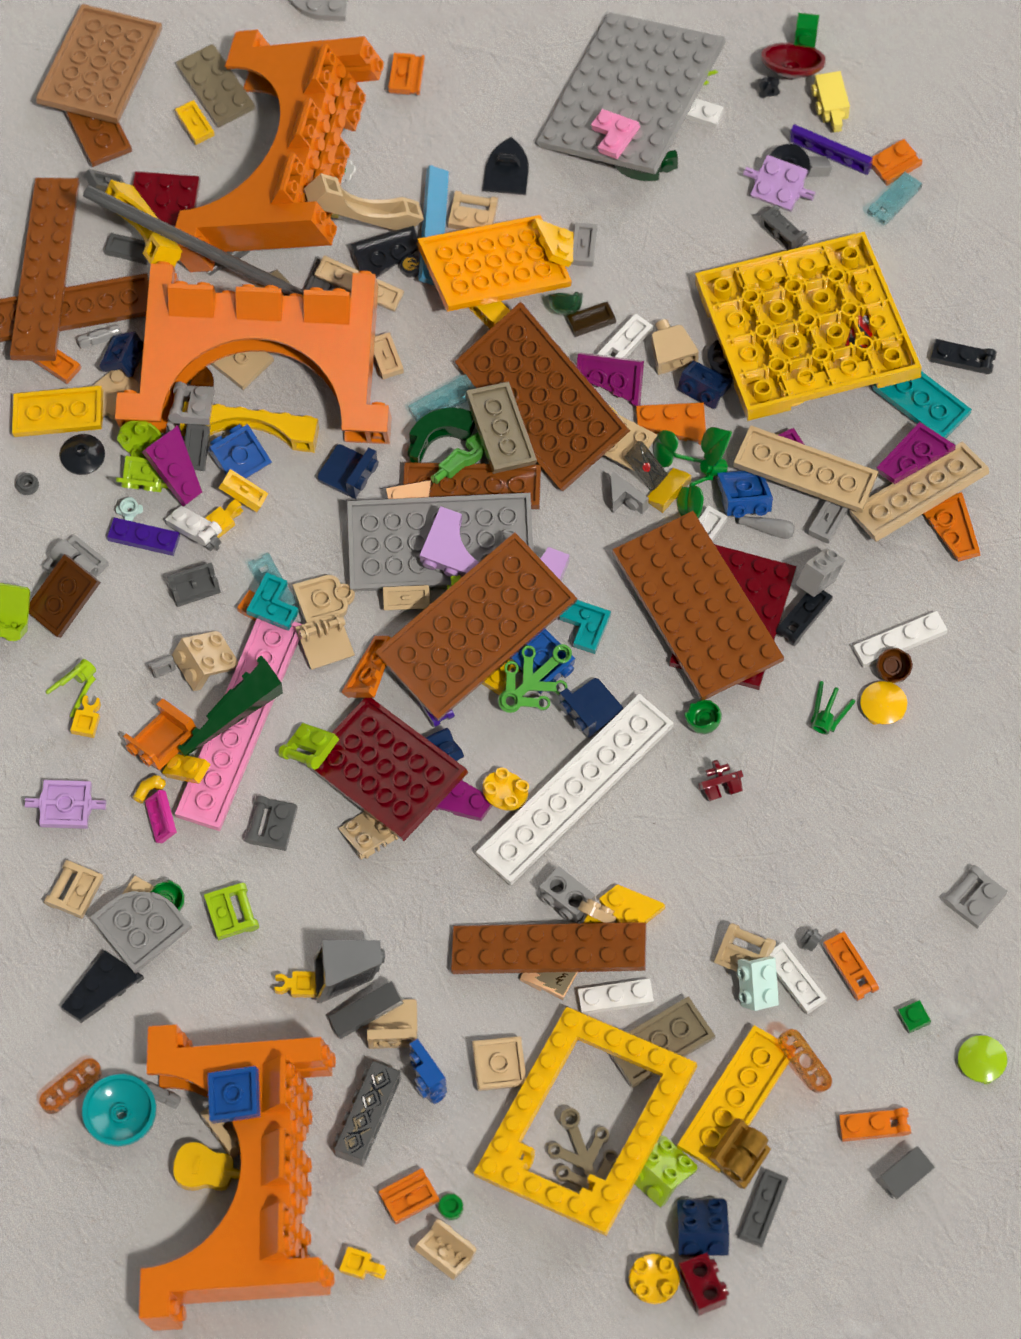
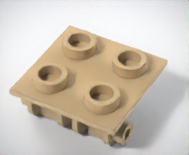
M618 415L631 431L605 453L604 456L633 471L639 470L642 466L640 463L643 459L642 454L645 456L656 439L657 434Z
M339 613L295 627L311 670L355 656L344 627L346 625L344 617H340Z
M366 812L361 813L338 828L357 850L356 853L361 860L363 858L368 859L369 856L374 854V848L379 852L381 850L379 845L385 848L387 847L386 844L388 845L398 839L395 834Z

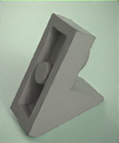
M613 472L611 474L612 512L614 513L626 502L631 510H637L643 514L648 509L649 498Z

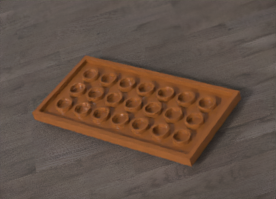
M519 302L455 361L476 388L509 382L537 462L562 491L566 490L631 431L522 302Z
M694 511L612 549V554L701 700H706L784 661L783 654Z
M514 532L376 650L375 653L429 713L439 721L576 603L578 598Z

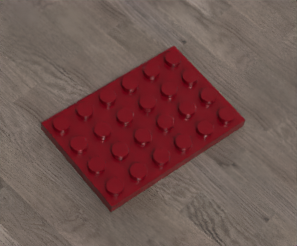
M714 544L775 641L776 629L780 624L797 566ZM672 653L669 666L682 669ZM765 671L738 683V685L760 690Z
M364 698L332 733L336 734L339 741L320 767L316 770L311 769L402 841H405L468 774L464 766L373 698Z

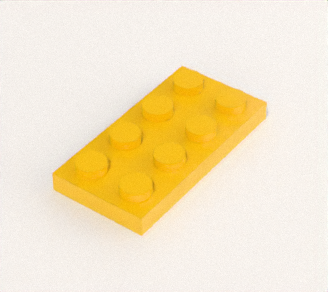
M102 386L13 394L12 434L14 437L103 429Z

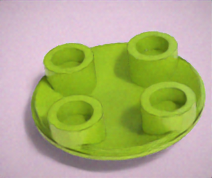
M128 421L121 426L117 440L127 452L131 453L132 457L144 458L145 456L142 451L159 440L162 435L149 422Z
M978 1035L969 1038L962 1044L958 1053L959 1069L971 1080L983 1084H990L1004 1073L1007 1066V1054L1004 1047L996 1039L989 1036Z

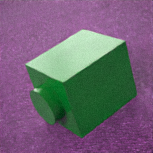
M798 13L794 45L815 48L820 15Z

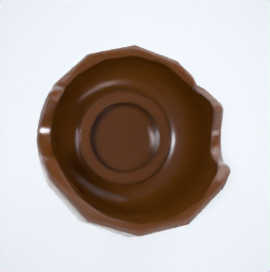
M899 648L884 650L879 655L876 668L883 680L889 683H899L910 676L913 663L909 653Z

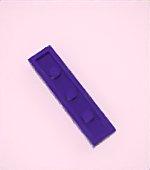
M796 124L792 126L790 143L818 155L826 156L832 161L865 175H868L871 171L873 157Z

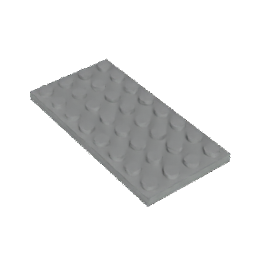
M530 493L347 501L350 590L375 591L383 590V587L429 585V588H440L451 585V577L444 574V571L437 568L435 570L428 569L420 562V553L440 506L462 514L460 537L468 553L478 562L482 561L514 532L533 550Z

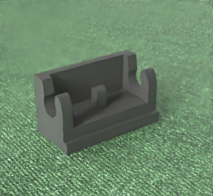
M774 205L768 211L761 214L760 227L786 250L799 248L808 240L807 232L805 230L800 231L779 211L780 207L778 205Z
M212 562L168 576L169 585L177 607L221 593Z
M916 1146L875 1180L892 1199L894 1197L898 1199L932 1171L935 1166L922 1150Z

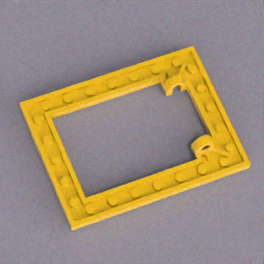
M566 1007L474 1171L475 1177L607 1236L698 1067L697 1062ZM578 1040L662 1076L607 1179L603 1180L590 1174L587 1178L589 1183L588 1189L582 1188L579 1194L529 1172L528 1170L534 1162L535 1150L521 1143Z

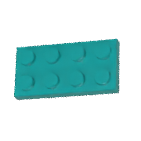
M922 371L921 378L882 388H877L876 384L873 385V390L915 423L921 422L944 438H947L972 411L970 407Z

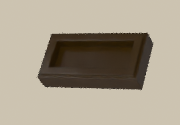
M607 301L567 315V321L574 336L577 337L616 323V317Z

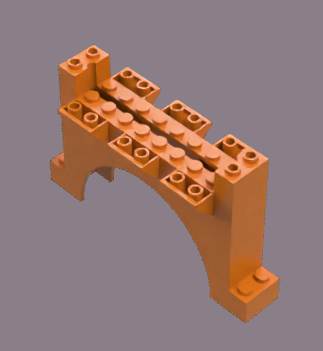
M258 29L236 31L225 67L226 69L248 71L244 86L246 92L265 93L279 98L280 122L278 131L264 160L241 185L212 203L180 211L175 227L225 252L330 246L337 232V226L331 220L332 213L324 211L317 201L308 202L304 188L321 173L338 178L341 184L342 177L345 174L346 163L350 156V148L341 138L342 130L344 128L349 131H356L363 104L366 100V95L357 82L379 81L384 68V62L365 36L269 45ZM178 244L182 250L180 261L190 272L213 271L215 261Z
M159 261L157 264H151L140 393L134 390H124L123 393L117 392L115 420L119 428L128 421H146L154 425L160 433H166L169 412L173 407L175 397L173 392L175 383L184 382L187 384L205 367L227 356L262 351L293 358L315 371L326 382L340 406L342 431H345V442L390 444L392 417L389 405H385L383 402H372V405H370L378 301L376 275L370 271L353 273L351 297L349 292L341 288L323 291L322 288L318 287L304 290L303 295L292 293L289 296H283L282 290L277 286L266 285L264 288H259L251 284H243L242 287L236 286V293L231 290L216 293L214 286L207 282H198L195 285L179 281L174 266L170 265L169 262Z
M177 1024L148 1026L147 1075H159V1087L163 1089L186 1090L209 1098L208 1073L256 1066L259 1069L260 1117L232 1121L239 1139L241 1170L235 1197L220 1225L203 1243L184 1256L166 1264L140 1269L139 1319L151 1330L183 1329V1321L186 1320V1308L183 1304L331 1295V1287L335 1283L334 1273L327 1265H324L320 1257H310L308 1255V1246L311 1245V1232L302 1223V1214H305L308 1197L312 1195L311 1182H308V1173L312 1172V1160L303 1150V1141H306V1133H309V1125L313 1122L312 1111L309 1110V1101L313 1099V1090L305 1078L332 1076V1068L336 1067L335 1053L330 1050L329 1045L321 1037L193 1046L192 1041Z

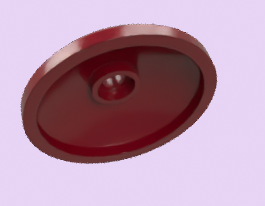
M794 43L772 44L764 48L761 53V60L769 70L788 79H799L814 75L821 71L826 63L825 55L818 49L797 46Z

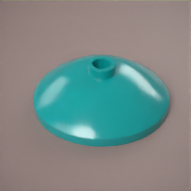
M127 1074L110 1075L96 1082L86 1094L82 1106L83 1122L90 1135L100 1143L113 1147L131 1145L142 1139L152 1128L157 1113L156 1100L149 1086L141 1079ZM119 1113H126L124 1118H117V1115Z

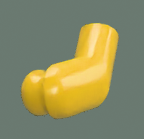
M153 775L141 781L132 798L138 803H143L150 790L153 788L157 791L163 790L166 781L161 779L159 775Z

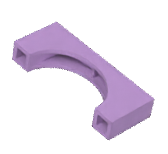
M440 506L420 553V562L423 563L424 567L431 570L437 568L444 571V574L449 577L460 575L462 578L479 563L468 553L460 537L462 514ZM548 547L540 559L562 581L569 564L570 555Z

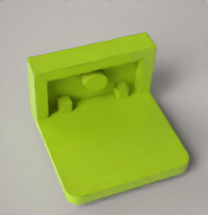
M125 457L123 478L116 477V482H121V487L139 489V486L143 485V490L161 492L162 488L168 489V486L147 458Z
M0 583V637H4L7 641L20 640L28 631L30 589L28 587Z
M660 1136L635 1185L661 1208L667 1203L675 1188L697 1171L698 1166L667 1137Z

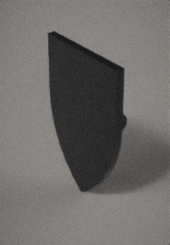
M510 137L500 143L489 156L485 168L483 192L526 195L529 163L525 151L514 138Z

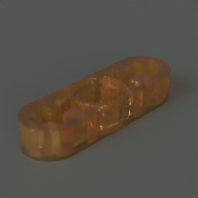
M795 1029L782 1032L778 1038L779 1047L809 1089L815 1093L828 1090L832 1085V1077L801 1033ZM793 1036L795 1039L793 1045L788 1046L786 1043L788 1037ZM802 1047L803 1050L797 1052L795 1055L793 1054L794 1051ZM802 1054L808 1055L811 1060L808 1068H804L799 1062ZM815 1067L817 1068L814 1073L808 1075L807 1072L812 1071ZM822 1076L824 1079L822 1085L817 1086L815 1083L818 1080L817 1077Z
M91 1058L83 1060L45 1090L39 1099L43 1111L47 1114L58 1113L96 1083L102 1075V1069L98 1061ZM86 1067L94 1068L95 1074H86ZM78 1073L81 1077H83V1080L85 1081L83 1084L81 1083L80 1078L77 1076ZM76 1081L78 1086L75 1091L67 1092L64 1090L66 1082ZM58 1089H60L62 1095L65 1097L64 1099H62L61 1095L59 1096L57 1092ZM49 1097L51 1099H55V1106H52L51 1104L47 1105V1099Z

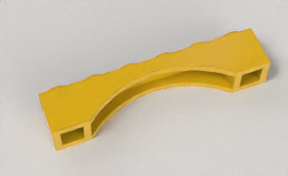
M110 180L105 191L106 194L157 218L133 185ZM121 216L143 237L146 244L143 255L150 264L165 261L175 267L182 253L181 248L176 242Z
M185 401L183 412L188 411L189 402ZM214 404L212 407L210 425H208L211 426L210 435L232 429L239 424L242 427L248 424L251 429L264 431L276 436L292 450L315 453L319 434L318 418L309 415L295 416L286 412L279 414L271 413L267 410H248L244 407H225L222 404ZM180 423L181 434L186 436L187 424Z

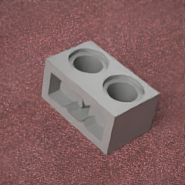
M826 548L806 562L796 585L815 597L835 582L846 560L840 557L836 551Z
M560 866L540 886L542 901L548 906L553 905L560 910L559 913L567 921L572 920L576 924L586 913L578 910V907L570 906L569 903L572 901L587 902L588 898L595 901V894ZM555 886H559L563 890L561 892L555 893L551 889Z

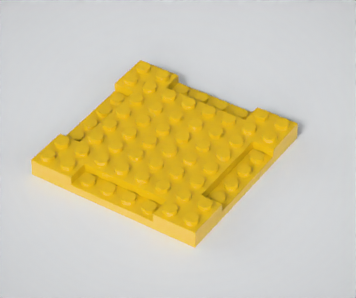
M865 231L695 273L696 288L734 379V387L747 421L790 411L792 404L876 384L877 388H882L921 378L922 366ZM859 315L861 317L868 315L870 319L869 330L873 333L872 338L865 336V333L860 331L858 327ZM853 327L855 331V344L853 345L851 342L849 346L845 347L850 330ZM865 344L868 345V348H860L859 346Z

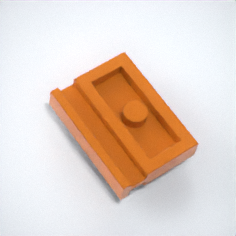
M394 52L389 93L407 95L417 93L420 96L425 55L415 56V54Z
M902 139L873 156L871 168L880 179L885 181L887 186L920 167L923 160L919 159L913 148L905 139Z
M423 1168L378 1191L395 1225L440 1201Z

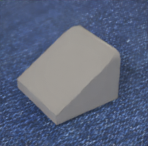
M809 156L810 172L808 176H829L832 165L827 157Z
M171 655L149 663L154 678H158L176 669Z

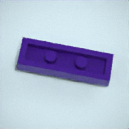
M114 517L107 538L110 542L174 556L180 539V533Z

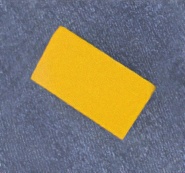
M672 468L647 496L649 498L648 503L663 513L678 497L681 488L687 487L690 484L691 475Z

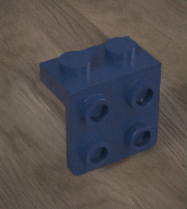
M342 444L337 445L317 476L318 481L356 499L360 491L365 488L371 474L378 467L377 451L368 447L363 455Z
M598 678L592 679L574 693H571L568 688L560 692V708L573 719L578 730L583 731L588 738L604 728L624 709Z
M725 1199L678 1200V1255L699 1256L708 1253V1256H729L727 1201Z

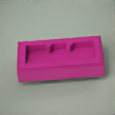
M158 790L145 800L155 841L156 843H164L176 834L177 831L166 791Z

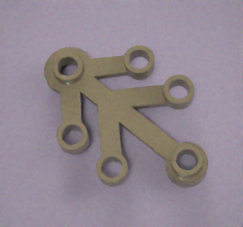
M573 1108L565 1109L560 1116L561 1125L569 1130L577 1154L562 1148L559 1143H552L548 1147V1155L551 1159L557 1160L560 1158L584 1170L586 1178L571 1172L568 1166H559L556 1170V1177L560 1182L569 1181L588 1189V1176L592 1174L605 1180L611 1167L614 1166L618 1154L612 1149L606 1150L603 1154V1163L596 1174L593 1163L602 1145L609 1140V1131L605 1127L597 1128L595 1130V1138L587 1152L578 1127L580 1124L579 1112ZM572 1117L575 1119V1122L568 1124L566 1119ZM599 1132H605L607 1136L604 1139H601L597 1136V1134ZM558 1148L560 1152L554 1155L551 1153V1149ZM612 1154L614 1155L615 1159L613 1161H608L606 1159V1156ZM565 1170L568 1172V1175L561 1177L559 1172Z

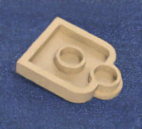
M122 369L110 371L93 385L102 386L103 417L107 415L112 419H115L117 392L123 393L124 390H134L140 393V384L133 377H127Z
M325 575L292 585V590L305 624L339 613L340 617H344L348 611V605L355 599V592L350 590V585L341 584L339 579L333 575Z

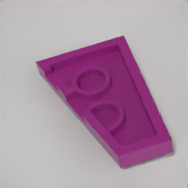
M178 425L142 451L183 507L202 493Z

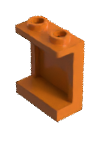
M163 698L156 704L161 713L134 738L127 733L123 736L127 743L125 748L133 756L138 755L146 766L150 767L152 765L157 770L163 768L179 753L178 746L183 745L193 736L192 731L196 727L192 718Z

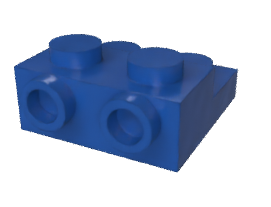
M241 424L235 426L229 431L230 435L225 438L222 436L215 438L210 442L212 446L208 449L219 469H222L225 475L231 469L247 479L272 463L248 424L243 427Z
M747 471L717 473V482L722 493L721 502L727 516L734 515L736 518H741L745 514L756 513L759 516H763L767 512H771L773 496L765 478Z
M546 629L526 645L532 646L536 650V655L533 658V674L553 657L554 648L561 644ZM522 648L510 661L516 662L519 670L523 673L524 659L521 656ZM526 649L524 654L527 657H531L533 652L530 649ZM559 651L557 656L560 659H564L566 654L563 651ZM572 655L567 663L558 664L540 681L556 682L561 676L564 678L568 677L575 669L573 667L575 657Z
M416 1039L410 1043L411 1053H409L412 1060L410 1064L416 1072L414 1080L417 1086L415 1087L423 1099L427 1097L430 1103L437 1104L446 1096V1077L419 1039Z

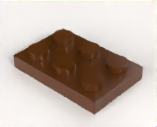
M64 554L30 601L29 614L56 637L61 638L101 582L69 555Z

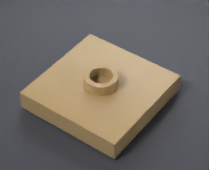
M245 352L227 356L211 365L244 390L274 362V358L267 352Z
M521 1036L472 1041L477 1091L522 1087L526 1080Z

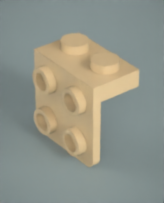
M218 631L182 638L172 653L175 663L180 668L193 691L201 690L210 675L236 670L238 660L222 634Z

